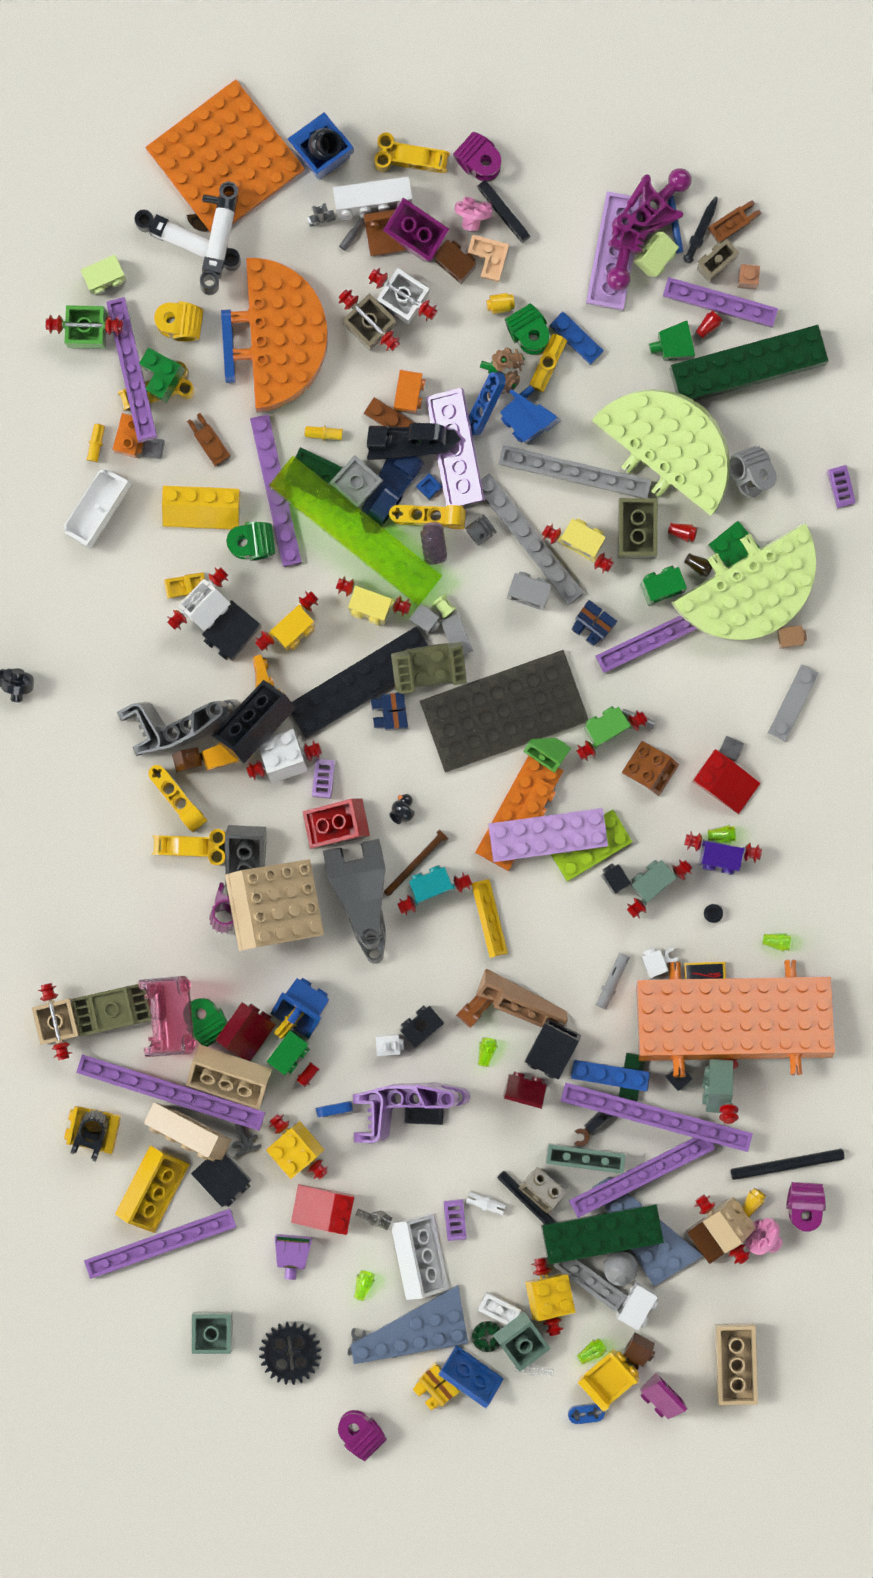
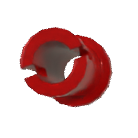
M310 1062L301 1075H297V1081L304 1087L307 1084L310 1085L309 1082L320 1069Z

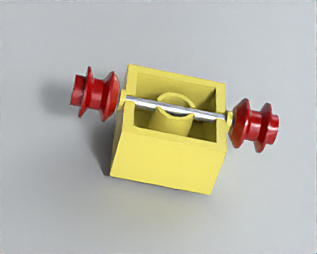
M579 518L576 520L571 519L562 536H560L561 528L554 529L553 523L551 526L547 525L542 532V535L545 536L543 540L546 538L550 539V544H554L558 540L563 546L591 562H595V570L601 568L602 574L604 571L609 572L614 563L611 561L612 557L607 559L605 558V553H602L597 558V553L606 538L603 536L604 533L597 528L590 529L586 526L587 523Z
M345 576L343 579L339 578L336 589L339 590L338 594L343 591L346 592V597H348L353 591L348 610L351 612V616L362 619L365 617L369 619L370 623L380 626L381 623H386L391 606H393L394 614L397 611L402 612V617L410 611L412 604L408 603L409 599L403 601L401 596H399L396 600H392L389 597L361 587H354V579L347 581Z

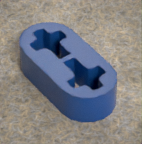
M351 1101L315 1108L317 1117L353 1111Z
M596 1403L575 1405L568 1411L569 1420L574 1424L598 1422L605 1416V1411L603 1412ZM595 1407L601 1411L598 1417H594V1414H587V1412L594 1411ZM574 1410H578L579 1413H585V1415H580L578 1420L571 1416V1414H574Z

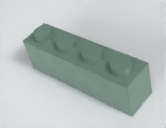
M548 1143L546 1164L623 1174L626 1154L623 1152Z

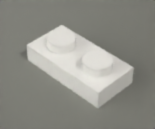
M486 1292L478 1311L507 1325L519 1316L521 1309Z

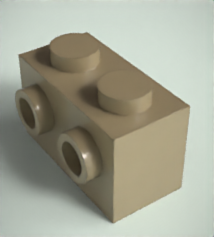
M727 239L722 243L719 241L712 248L713 251L708 256L705 254L698 260L697 270L709 283L739 255L738 250Z
M539 1167L535 1168L519 1186V1189L547 1214L555 1208L567 1193L560 1183L551 1179L549 1174Z

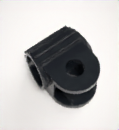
M91 1110L82 1117L70 1154L74 1155V1153H77L79 1145L94 1150L91 1159L96 1162L109 1127V1119L106 1118V1114L102 1113L103 1111ZM96 1121L102 1126L103 1130L92 1132L87 1129L85 1123Z

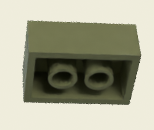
M619 498L618 558L656 559L658 498Z

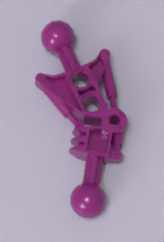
M677 168L671 171L668 177V184L659 193L652 186L650 175H644L628 200L623 213L612 221L613 237L608 242V245L618 250L619 254L616 267L612 268L607 275V283L610 288L621 291L629 286L631 281L627 270L630 254L643 253L641 247H644V243L642 241L646 240L648 233H654L683 217L682 211L673 209L666 201L675 192H684L691 186L692 177L686 169ZM639 199V207L630 215L628 211ZM650 201L656 203V210L650 206ZM637 214H641L643 216V222H640L637 219ZM631 228H634V229H637V230H642V231H641V232H637V231H635V230H633V229H631Z

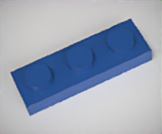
M563 311L549 325L559 336L565 338L567 344L589 365L604 352Z

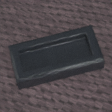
M405 1107L404 1123L443 1125L444 1108Z

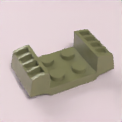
M462 642L412 648L391 654L395 690L401 694L415 692L414 688L445 682H452L453 685L467 683Z
M144 983L72 999L80 1037L152 1020Z

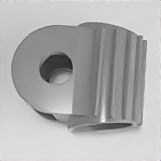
M753 446L735 453L729 459L730 474L735 480L739 491L744 496L754 498L762 490H768L775 485L777 480L776 472L764 448ZM750 480L753 482L752 488L746 484Z

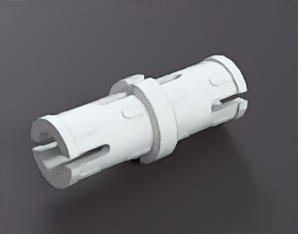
M472 1191L469 1192L468 1196L475 1198V1200L467 1198L466 1203L478 1206L483 1211L489 1210L500 1216L503 1215L504 1211L497 1209V1207L505 1209L506 1204L491 1200L489 1196L483 1197Z

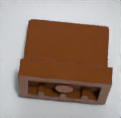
M395 209L364 214L370 256L407 251L383 231Z
M641 741L622 773L645 786L655 795L660 796L680 764L671 756Z

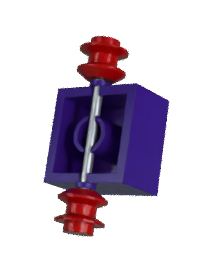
M690 831V835L686 834L684 845L687 846V850L690 847H694L697 852L702 846L698 865H703L702 869L715 871L718 868L722 869L721 873L733 875L735 872L740 871L743 854L746 862L749 858L753 859L754 863H756V860L761 859L762 849L759 848V844L756 847H752L751 843H748L745 847L740 848L705 841V839L702 840L701 833L694 836L692 831Z

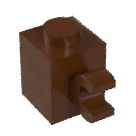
M198 747L181 750L172 754L176 773L203 766L202 761L204 760L202 754L199 753Z
M634 1332L623 1354L627 1358V1364H634L638 1371L639 1365L644 1367L647 1361L651 1362L655 1355V1351H653L655 1343Z

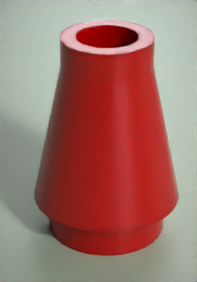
M713 310L710 313L707 312L695 332L704 339L708 334L720 327L723 320Z
M670 523L668 534L674 535L687 543L689 541L694 542L697 527H694L693 524Z

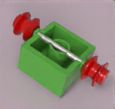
M66 305L65 321H63L60 315H58L57 319H53L52 315H50L49 318H46L45 327L46 330H49L50 334H52L53 330H57L58 334H60L65 329L64 343L68 348L106 349V332L108 335H111L113 331L119 335L120 332H123V320H120L119 316H117L116 320H112L111 316L107 318V310L104 306Z
M611 706L603 711V716L600 718L594 716L586 721L584 730L592 744L585 740L584 746L577 745L579 749L576 752L580 759L588 761V756L592 755L595 757L597 747L629 728L639 731V726L643 725L646 727L648 720L643 712L639 713L636 710V715L631 716L629 714L627 721L619 706L617 708Z

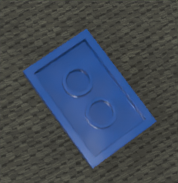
M457 1345L438 1374L484 1408L489 1406L504 1378Z

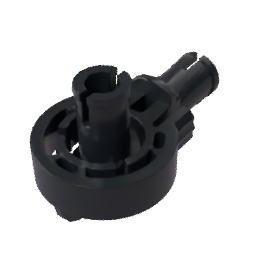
M20 668L1 669L0 687L4 692L11 694L10 700L12 702L19 703L23 701L22 695L33 691L34 678L31 674L24 672Z

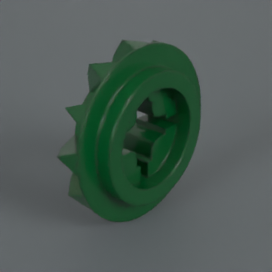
M483 1321L474 1328L472 1341L480 1351L492 1352L500 1346L494 1336L490 1338V1345H488L486 1339L482 1340L479 1338L485 1336V1329H487L489 1335H493L501 1328L494 1322Z

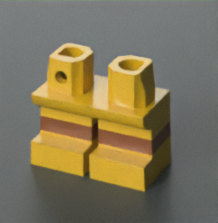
M436 1362L419 1377L418 1382L413 1387V1391L419 1397L426 1391L432 1395L425 1401V1404L431 1411L439 1405L442 1407L448 1400L460 1392L458 1388L438 1375L441 1367Z

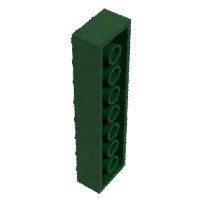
M814 325L672 364L669 370L675 392L698 401L825 366L829 360L819 325Z

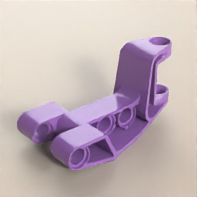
M431 1082L392 1084L353 1094V1104H371V1108H368V1112H371L368 1120L372 1121V1124L368 1125V1129H372V1132H354V1143H375L387 1139L390 1134L393 1108H450L468 1103L470 1093L466 1088ZM457 1092H460V1093L462 1094V1096H463V1099H462L461 1102H459V1099H460V1098H459ZM397 1093L401 1096L400 1103H397L395 1100ZM415 1093L418 1095L419 1103L414 1101Z

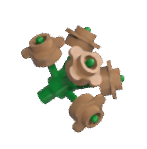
M506 347L502 351L497 350L496 354L492 355L493 361L491 363L482 360L480 368L488 370V374L492 372L503 373L502 371L505 368L510 369L512 367L513 369L519 368L522 371L521 365H524L525 358L522 353H518V349H515L516 353H512L511 349ZM517 370L514 372L509 371L507 374L503 373L506 383L503 388L505 391H502L501 394L509 393L511 389L514 390L518 386L520 376Z

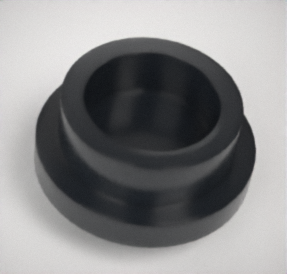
M710 904L704 909V917L710 923H717L723 917V910L717 904Z

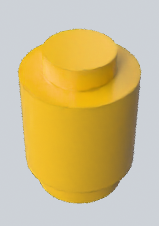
M513 294L489 295V300H486L487 310L491 311L492 314H498L515 309Z

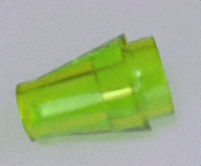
M729 824L708 830V841L724 843L736 841L735 826H730Z
M764 933L762 945H767L782 952L784 950L789 951L791 944L790 935H787V933Z
M482 1037V1040L479 1041L478 1065L489 1067L490 1061L498 1047L495 1039Z
M360 1270L359 1274H357L355 1299L365 1300L375 1282V1275L373 1273Z
M599 1338L596 1340L592 1339L577 1354V1357L582 1364H585L588 1361L604 1356L607 1349Z

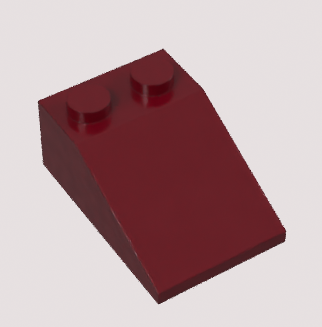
M516 1071L513 1074H509L503 1094L504 1099L542 1109L547 1086L546 1083H543L544 1079L532 1076V1080L524 1078L525 1074Z

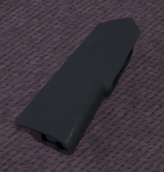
M411 423L409 427L370 425L367 435V448L369 450L367 460L445 454L461 438L454 429H445L443 425L437 423Z

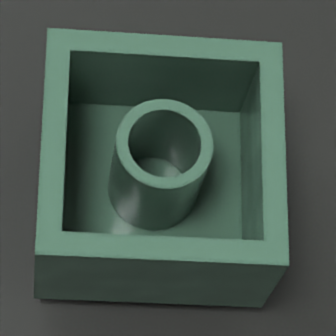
M193 1312L192 1354H231L232 1312Z
M524 1312L493 1334L519 1372L551 1349Z

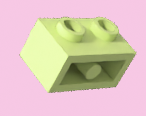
M655 232L642 248L643 253L638 254L633 262L647 276L657 277L664 271L666 263L674 258L679 247L664 232Z
M112 255L80 270L91 294H101L106 291L105 288L110 286L117 287L123 283V280H126L116 255Z

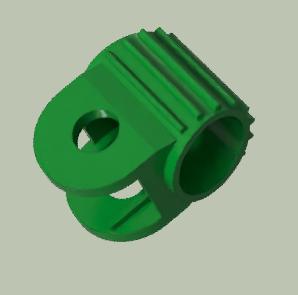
M529 303L505 318L507 329L514 344L518 343L523 352L529 355H538L546 349L550 335L546 326L547 321L535 306ZM534 334L537 335L539 339L533 341L529 338V336Z
M246 522L245 525L236 526L231 529L227 535V547L232 555L238 559L256 561L276 554L271 523ZM241 539H247L245 546H238V542Z
M199 998L191 1001L185 1009V1019L190 1026L188 1030L195 1039L206 1047L215 1043L216 1038L228 1023L221 1007L217 1008L209 999ZM200 1008L206 1011L204 1019H200L197 1016V1011Z

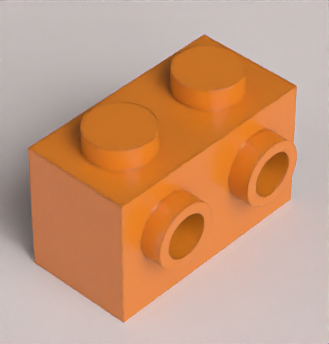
M400 370L394 401L395 411L416 414L417 409H421L423 398H419L420 390L424 391L426 379H422L423 373Z
M122 413L112 450L114 453L137 458V455L142 452L143 443L138 442L132 415Z

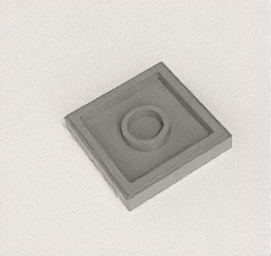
M354 455L329 484L358 509L383 480Z

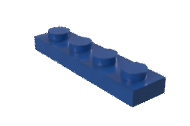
M574 1060L571 1079L648 1091L651 1072Z

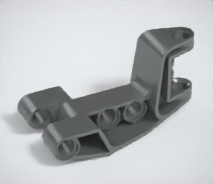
M236 699L213 701L193 710L190 715L167 726L154 706L149 702L133 703L118 711L117 714L120 721L138 716L135 720L141 723L139 729H144L142 735L148 738L132 747L135 755L139 756L145 753L184 746L214 733L232 714L228 711V704H232L233 713L240 705V702ZM190 720H191V729L189 728V725H188V723H189ZM173 728L177 730L176 737L172 735Z
M374 839L362 842L363 858L345 862L342 848L324 850L323 856L328 881L349 916L355 938L367 960L372 964H378L384 958L386 928L383 911L381 910L386 868L380 840ZM373 950L380 952L377 958H371L369 954Z

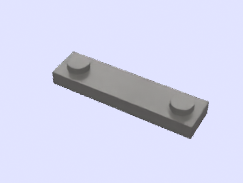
M802 664L800 665L768 734L784 742L786 741L817 678L818 672Z
M578 1259L553 1264L556 1269L563 1274H568L571 1280L615 1312L627 1297V1295Z

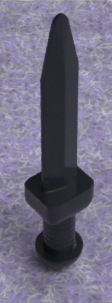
M717 196L706 207L694 236H691L689 240V250L683 256V260L686 263L694 261L693 257L696 250L704 242L702 239L715 213Z

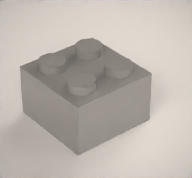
M520 571L519 574H514L507 599L543 611L551 584H548V580L540 577L537 580L532 579L530 574Z

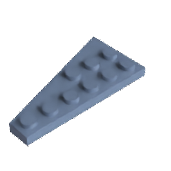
M605 1178L596 1185L592 1186V1188L610 1180L611 1178ZM629 1193L604 1205L607 1212L643 1206ZM661 1220L660 1224L664 1243L631 1249L653 1286L703 1256Z
M458 1285L382 1326L380 1329L351 1343L353 1363H364L468 1343Z

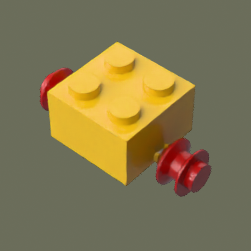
M305 591L306 596L304 598L299 597L300 604L271 629L269 634L261 631L262 636L260 638L255 637L257 640L255 644L261 651L264 649L268 651L267 647L270 644L275 645L274 637L287 651L290 649L293 651L301 644L300 640L304 636L308 638L315 631V622L304 611V608L307 611H312L311 606L313 604L318 605L317 601L319 599L312 591L309 593Z
M284 1114L274 1116L269 1121L271 1123L269 1127L274 1126L276 1129L275 1134L281 1133L282 1136L266 1149L268 1154L290 1179L307 1165H311L308 1168V1173L313 1172L315 1174L313 1179L318 1178L320 1180L328 1173L326 1170L328 1166L323 1167L322 1159L315 1161V1158L325 1150L300 1120L288 1129L290 1121L282 1119Z
M546 1257L534 1259L535 1263L531 1265L536 1266L533 1274L540 1276V1278L525 1281L532 1320H545L543 1324L548 1326V1330L545 1333H549V1336L561 1334L560 1331L564 1328L559 1327L562 1319L558 1317L576 1313L568 1274L563 1273L551 1276L546 1275L552 1270L547 1267L548 1261Z

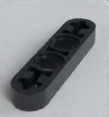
M484 180L477 185L480 193L488 203L492 204V208L521 243L528 240L530 235L489 183Z

